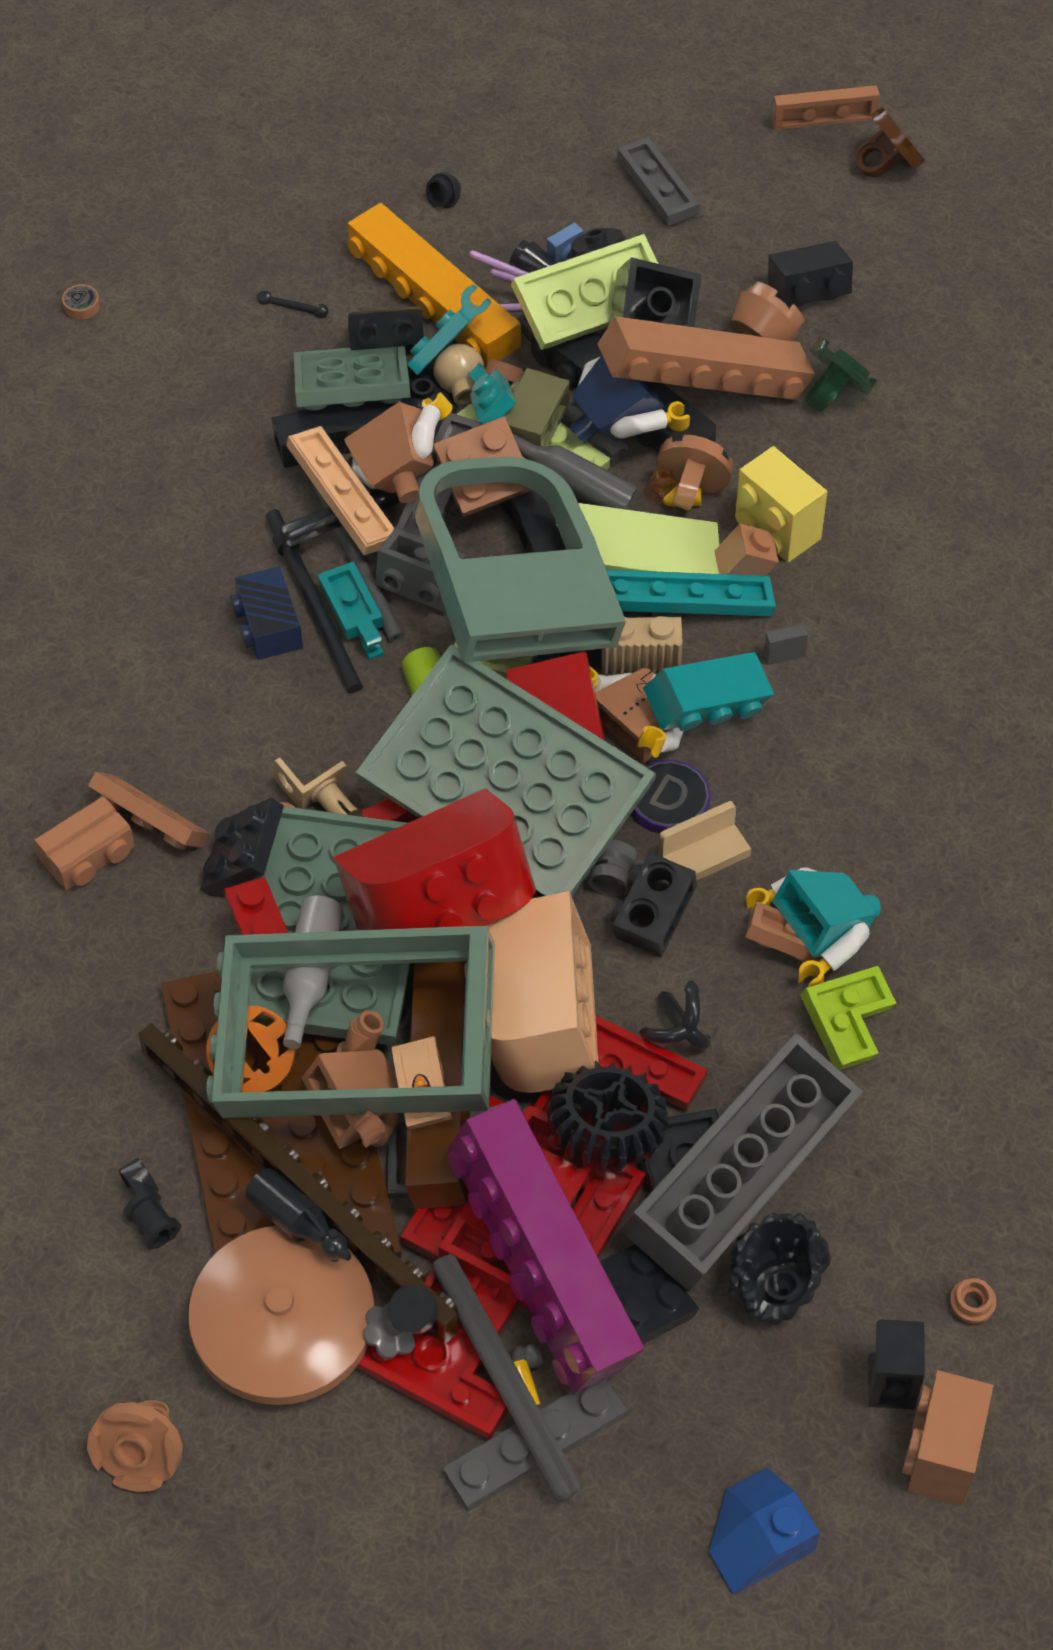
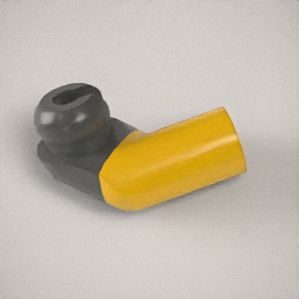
M531 1343L523 1348L519 1345L512 1350L511 1359L534 1401L539 1405L540 1400L530 1370L542 1365V1355L536 1344Z

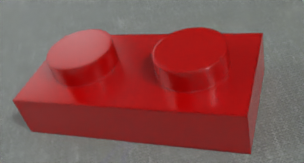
M266 877L225 888V899L240 935L288 933Z

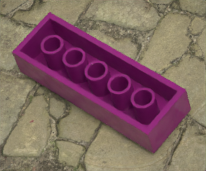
M513 1099L467 1119L448 1148L450 1168L457 1178L463 1179L470 1193L468 1200L473 1213L478 1219L483 1218L490 1232L489 1242L494 1254L499 1260L504 1259L512 1275L510 1283L516 1297L520 1301L526 1302L533 1316L531 1324L535 1335L540 1342L547 1343L554 1357L553 1368L557 1378L563 1385H568L572 1394L575 1395L622 1372L645 1348L516 1100Z

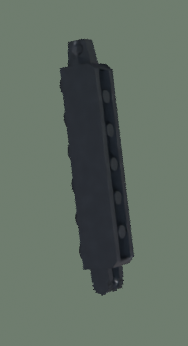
M525 314L518 318V321L521 323V333L531 342L533 358L540 365H547L555 371L559 378L569 380V386L572 385L577 388L585 364L602 355L598 346L602 336L597 332H592L541 350ZM645 381L665 405L662 409L664 412H668V407L671 403L681 402L684 405V414L681 416L689 415L690 424L686 430L681 432L673 431L667 424L666 428L636 435L638 441L643 446L652 447L659 453L660 447L666 439L672 437V442L682 441L684 435H694L707 438L713 442L716 441V424L663 383ZM723 449L722 455L728 459L727 452Z

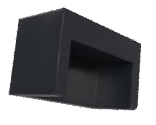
M880 1319L876 1324V1353L872 1352L868 1357V1407L915 1410L925 1377L924 1322Z

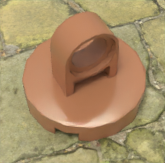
M684 435L682 441L672 442V437L665 440L657 456V468L664 478L677 486L672 506L690 511L699 487H701L702 493H715L725 489L730 483L733 474L734 461L731 457L727 460L722 455L723 447L707 438L694 435Z
M149 1400L140 1403H117L102 1411L88 1433L87 1451L93 1466L98 1471L102 1466L109 1474L115 1477L112 1481L114 1485L134 1492H147L160 1488L164 1481L173 1476L182 1461L183 1444L178 1430L171 1423L168 1406L161 1401Z

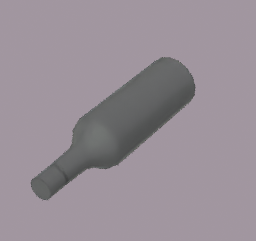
M513 434L522 457L540 463L558 473L568 483L576 498L590 505L625 510L629 507L638 488L636 485L562 446H537Z

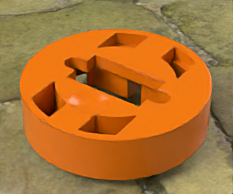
M249 1006L247 1028L270 1056L271 1060L267 1062L270 1071L266 1074L260 1069L253 1072L245 1061L244 1078L250 1080L243 1084L242 1092H269L284 1082L290 1074L296 1058V1049L288 1048L280 1056L278 1040L285 1035L287 1023L269 1009ZM261 1015H265L275 1022L266 1027L253 1021ZM218 1021L211 1029L206 1045L207 1061L213 1075L215 1061L211 1057L210 1040L212 1034H217Z

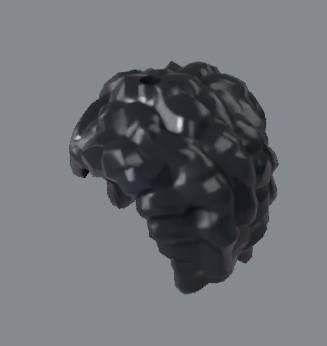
M771 1213L765 1216L760 1224L755 1222L749 1224L747 1231L737 1237L735 1249L731 1252L733 1265L729 1275L730 1285L728 1294L740 1309H743L750 1317L756 1318L758 1321L774 1325L780 1324L783 1320L790 1321L800 1306L812 1301L815 1289L819 1288L821 1284V1274L824 1273L831 1262L828 1243L821 1237L816 1222L808 1220L801 1213L793 1216L790 1213L780 1215Z

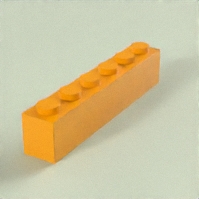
M379 203L347 223L349 238L347 245L353 256L358 259H364L378 278H385L393 285L401 298H408L416 306L421 307L422 316L425 319L431 318L437 323L450 309L455 314L461 309L463 291L475 283L385 205ZM477 286L478 288L471 294V302L476 306H480L483 301L489 299L491 304L487 310L478 314L455 340L459 344H465L474 348L481 355L486 367L488 360H491V358L500 361L521 347V323Z

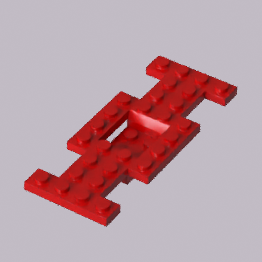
M595 1015L598 1063L602 1067H608L614 1061L616 1068L623 1070L631 1065L632 1072L636 1076L646 1073L648 1084H658L659 1096L665 1097L666 1102L687 1112L707 1078L708 1069L652 1042H648L644 1038ZM552 1090L543 1091L534 1107L528 1105L522 1113L569 1204L571 1205L581 1187L585 1189L575 1204L573 1211L599 1259L643 1186L646 1173L628 1164L625 1165L621 1172L613 1165H608L601 1172L599 1165L591 1162L584 1167L582 1158L579 1156L568 1159L567 1148H557L555 1136L549 1134L547 1107ZM491 1095L489 1097V1108L505 1103ZM469 1200L465 1205L417 1209L400 1236L401 1244L433 1261L448 1254L454 1255L500 1337L518 1306L528 1311L530 1310L525 1301L522 1302L516 1297L510 1283L512 1275L504 1259L499 1260L494 1254L489 1242L490 1232L483 1218L478 1219L470 1207ZM432 1267L425 1283L436 1294L439 1291L444 1292ZM459 1318L458 1333L446 1344L432 1331L427 1330L424 1333L413 1335L415 1346L407 1355L397 1353L391 1359H384L378 1355L376 1347L368 1346L356 1369L485 1439H492L507 1414L508 1408L496 1386L476 1376L483 1362Z

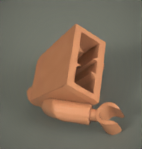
M367 1010L360 1016L354 1017L349 1023L346 1040L338 1045L336 1052L323 1053L317 1056L302 1076V1080L308 1090L398 1088L395 1070L392 1071L381 1051L374 1050L384 1028V1021L378 1013ZM367 1111L365 1114L321 1115L339 1149L359 1139L363 1140L362 1144L366 1148L369 1145L381 1147L386 1144L400 1122L399 1113L375 1114Z

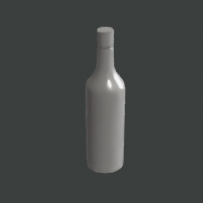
M317 895L305 898L301 903L295 933L339 931L343 917V907L336 900L326 896ZM332 966L286 968L283 993L289 1001L290 1011L283 1040L285 1047L290 1049L300 1048L308 1013L313 1006L324 998Z

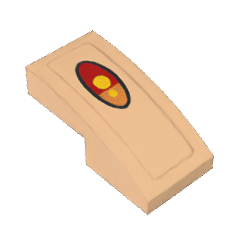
M435 1036L392 1047L398 1088L445 1087V1076ZM451 1112L404 1113L409 1130L453 1119Z

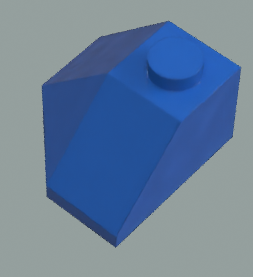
M765 1468L726 1489L709 1555L732 1595L816 1551L820 1532L796 1492L769 1468Z

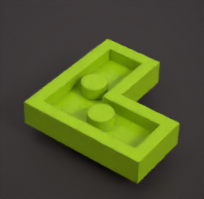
M879 966L807 987L800 994L828 1056L836 1068L843 1070L873 1060L879 1054L863 1019L889 1011L896 1005V1001Z

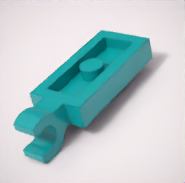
M475 284L463 291L461 309L456 314L450 309L436 323L435 326L439 331L434 337L429 340L424 336L410 350L414 357L407 365L417 375L424 371L437 358L438 354L478 314L484 312L490 306L491 301L489 299L483 301L480 306H476L471 302V294L478 288Z
M479 362L468 372L471 379L475 382L470 397L478 420L482 424L503 417L516 404L507 378L497 368L489 375Z
M354 561L317 574L319 586L347 640L359 636L369 661L384 656L380 646L382 638L377 630L384 626L383 616Z

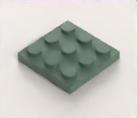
M404 346L351 351V348L294 352L297 407H305L308 410H320L330 404L356 407L363 405L365 401L380 400L382 403L392 404L402 401L403 398H411Z

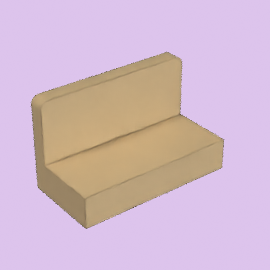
M728 801L662 831L659 834L658 856L694 870L696 872V880H699L750 857L751 848L735 825L736 807L732 801Z

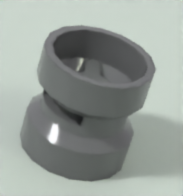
M611 840L598 859L597 865L590 872L588 883L591 889L599 894L614 897L627 895L630 889L628 885L630 879L629 872L633 871L638 858L634 847L622 841Z

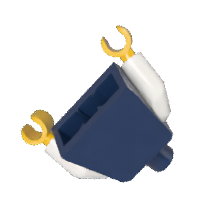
M603 355L585 364L578 387L573 392V399L584 413L570 426V429L584 443L598 430L612 440L619 441L623 438L666 428L667 424L673 431L681 432L686 430L690 424L689 415L681 416L684 414V405L681 402L671 403L668 407V412H664L662 409L665 405L645 381L612 377Z

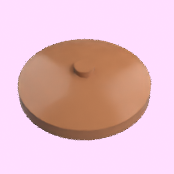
M269 1226L250 1231L226 1244L208 1261L194 1285L189 1304V1327L195 1351L206 1371L216 1382L231 1393L253 1402L271 1405L304 1402L316 1398L339 1385L354 1371L369 1346L364 1341L362 1333L367 1326L365 1315L374 1306V1298L368 1276L356 1256L349 1250L352 1256L349 1261L339 1258L337 1262H332L322 1254L320 1243L310 1240L295 1241L278 1226Z

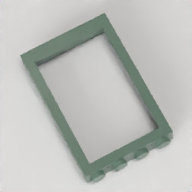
M464 926L226 935L224 952H219L217 958V969L219 977L222 978L221 992H217L214 996V1013L216 1019H218L217 1034H212L210 1040V1052L212 1059L215 1061L214 1075H210L207 1079L208 1101L213 1103L222 1118L365 1114L367 1111L375 1114L488 1111L495 942L489 927ZM467 961L461 1086L242 1092L252 969Z

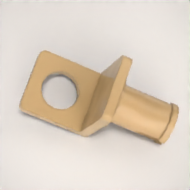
M280 757L274 760L273 778L298 808L304 809L313 802H319L326 812L358 815L359 810L353 806L338 788V785L343 783L346 777L347 765L343 761L304 786Z

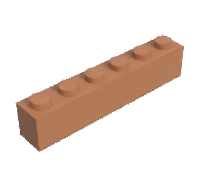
M615 316L598 342L599 349L612 377L794 400L800 397L815 375L800 342Z

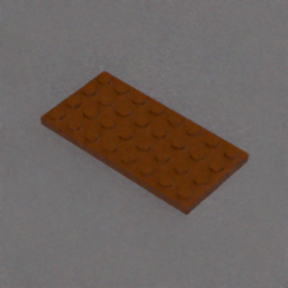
M218 971L161 983L170 1032L182 1045L183 1053L191 1061L195 1059L200 1060L208 1068L211 1075H213L207 1061L206 1045L211 1029L218 1021L214 1013V996L217 992H221L222 978L219 977ZM247 1028L245 1061L253 1072L260 1069L266 1074L270 1071L267 1062L271 1058ZM303 1033L301 1046L296 1049V1058L290 1074L284 1082L269 1092L308 1091L302 1076L318 1055L335 1053L338 1045L346 1039ZM284 1036L278 1040L280 1056L288 1050L283 1045ZM243 1077V1084L250 1079ZM183 1093L216 1254L226 1244L243 1234L277 1225L251 1205L245 1197L246 1188L250 1180L263 1169ZM321 1115L260 1117L271 1130V1137L280 1146L284 1143L291 1146L299 1155L302 1161L301 1166L311 1175L314 1172L319 1173L332 1189L331 1194L341 1204L345 1201L352 1204L362 1216V1224L372 1233L375 1231L381 1232L394 1247L393 1253L398 1258L402 1257L382 1168L375 1146L369 1145L366 1148L362 1144L363 1140L359 1139L339 1149Z

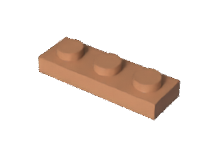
M877 85L774 96L772 115L774 130L874 120L871 115L878 109L880 96Z
M95 772L88 785L101 794L99 798L104 796L116 810H121L123 807L133 813L131 820L136 824L149 830H153L156 827L164 832L163 840L179 849L185 850L187 846L202 848L210 835L206 830L115 775Z

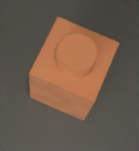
M741 523L714 551L719 574L767 576L779 563L772 532Z

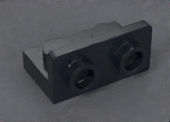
M421 307L349 313L348 333L351 351L416 345L424 337Z

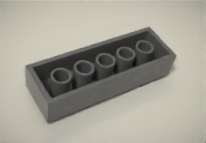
M795 1033L633 1212L620 1231L689 1292L855 1102L863 1090L800 1035Z

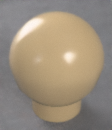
M453 344L444 348L438 354L433 369L437 383L445 391L452 393L454 402L460 406L472 403L470 393L473 392L472 387L475 382L471 379L468 372L479 362L484 367L481 355L474 348L465 344Z

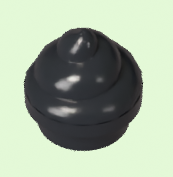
M447 172L437 173L428 181L426 196L433 206L450 208L459 201L461 184L452 174Z

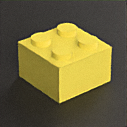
M772 446L739 469L735 518L738 524L741 523L772 532L777 554L789 563L821 540L828 491L776 447Z

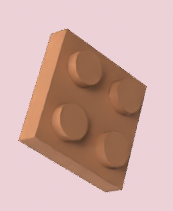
M505 416L433 444V449L440 465L464 459L490 457L523 458ZM509 482L460 485L450 488L462 518L532 491V489Z

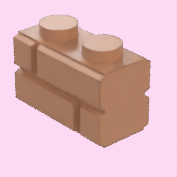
M104 796L33 840L39 860L66 891L74 885L82 886L87 884L94 878L96 871L110 862H121L128 856L131 849L135 847L129 824L116 812L115 808Z

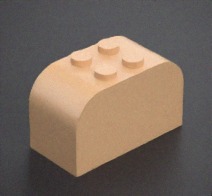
M570 891L533 898L518 911L486 925L489 927L495 942L491 1061L499 1078L505 1085L513 1090L525 1093L552 1090L555 1088L556 1083H560L565 1072L576 1074V1071L582 1065L588 1069L595 1068L594 1061L598 1062L590 941ZM465 964V965H464V971H465V978H466V964Z

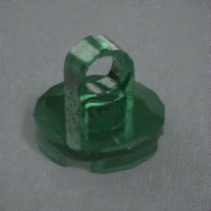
M821 337L811 347L810 352L827 368L805 398V401L819 412L827 408L846 383L868 395L878 382L873 377L869 378L870 372L839 348L835 353L828 349L829 341Z

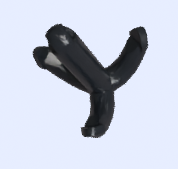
M689 981L684 988L686 993L685 1011L672 993L662 991L658 995L657 1001L674 1025V1028L653 1029L646 1026L639 1031L645 1040L660 1044H672L687 1040L693 1046L700 1049H706L710 1046L711 1037L704 1035L697 1029L700 1018V990L694 981Z

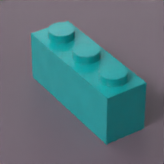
M755 652L664 668L643 687L662 731L678 727L680 731H687L708 721L711 725H718L738 715L741 719H748L759 714L763 710L762 704L775 695Z

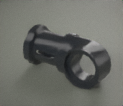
M135 1158L118 1169L127 1188L132 1187L136 1194L124 1208L123 1214L128 1221H134L144 1234L143 1243L149 1250L158 1249L176 1237L181 1230V1224L175 1217L170 1218L160 1204L161 1196L158 1193L159 1190L155 1181L141 1160Z

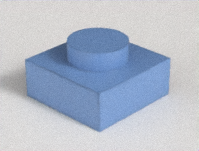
M573 223L547 238V253L557 263L569 260L571 243L577 237L584 234V230L576 223Z

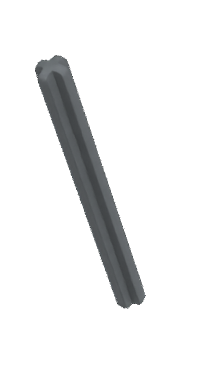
M452 1254L437 1259L433 1263V1272L445 1294L455 1303L458 1309L457 1316L556 1499L563 1501L579 1492L580 1483L458 1260Z

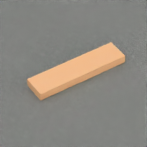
M319 426L288 436L286 446L363 555L379 551L394 530V527L324 429Z

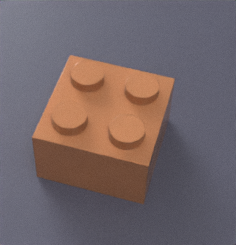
M937 1370L933 1386L923 1384L913 1421V1432L902 1470L903 1474L911 1476L907 1491L961 1506L964 1505L975 1475L994 1385Z

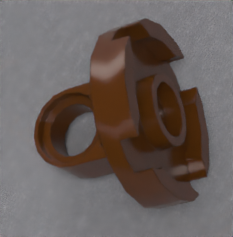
M882 106L871 115L881 129L857 151L856 163L862 172L871 177H879L902 158H905L914 170L926 162ZM870 152H881L882 159L877 166L872 168L865 166V158Z

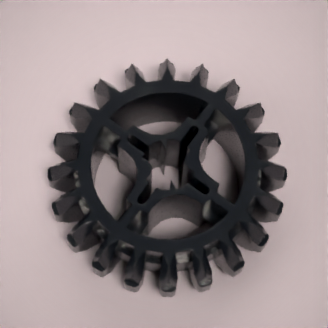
M595 1060V1068L588 1069L582 1065L576 1071V1074L565 1072L560 1083H556L555 1088H553L547 1107L549 1134L555 1136L556 1147L567 1148L568 1159L581 1157L584 1167L591 1162L598 1164L601 1172L608 1165H613L621 1172L626 1163L637 1168L639 1163L642 1162V1158L650 1160L656 1148H659L660 1144L663 1143L669 1120L667 1117L668 1112L666 1111V1098L659 1096L658 1084H648L646 1073L634 1075L631 1065L624 1070L616 1068L614 1061L608 1067H602Z

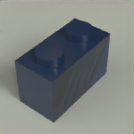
M280 566L235 577L237 594L230 595L233 611L236 618H244L245 624L240 625L242 638L246 648H254L257 660L303 649L301 626Z

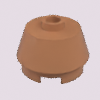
M757 281L747 290L740 292L730 324L738 334L794 341L799 337L798 331L805 322V319L794 304L788 308L783 301L775 296L778 292L776 289Z

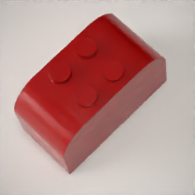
M487 788L333 857L357 930L486 926L524 907L530 902L536 892V886L514 813L508 805Z

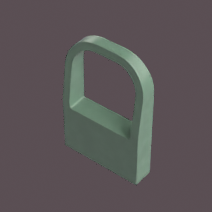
M490 457L450 461L433 468L425 475L416 500L415 519L463 662L617 647L626 622L592 531L572 489L558 473L528 459ZM509 482L525 486L538 493L550 506L566 550L461 559L457 554L435 497L448 488L460 485Z

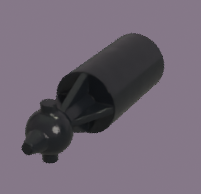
M263 1169L250 1180L245 1192L246 1200L292 1239L298 1242L310 1240L320 1243L322 1254L332 1262H337L339 1258L346 1261L351 1259L352 1256L348 1250L347 1239L336 1229L329 1230L322 1208L274 1169Z

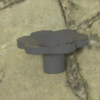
M389 1303L384 1307L373 1306L367 1311L365 1315L367 1326L362 1333L364 1341L368 1345L376 1347L378 1355L384 1359H391L397 1353L407 1355L415 1346L414 1334L401 1331L390 1320L388 1312Z

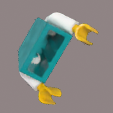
M810 868L789 870L784 878L771 884L772 889L769 891L763 888H753L746 896L747 909L754 908L757 901L768 906L774 903L813 957L821 956L822 959L819 962L810 960L800 966L799 983L808 976L816 977L809 983L808 987L824 983V974L829 969L837 970L855 955L868 939L870 934L869 927L873 920L879 916L881 909L879 899L873 894L863 895L848 875L837 872H821Z

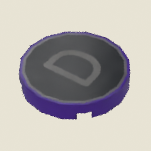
M676 760L656 761L645 766L656 773V779L633 810V816L640 825L651 832L660 834L668 828L708 811L711 799L709 783L699 770L688 763Z

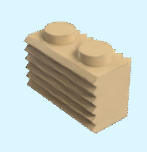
M624 617L626 622L617 647L601 649V671L604 674H607L609 671L612 674H615L617 671L620 674L625 671L631 673L642 668L650 669L655 673L656 671L661 672L664 668L680 666L683 645L681 617Z

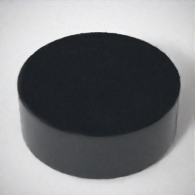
M417 1285L404 1286L397 1290L390 1300L388 1308L389 1317L394 1326L401 1331L414 1335L421 1334L429 1330L435 1323L438 1315V1304L435 1297L428 1290Z

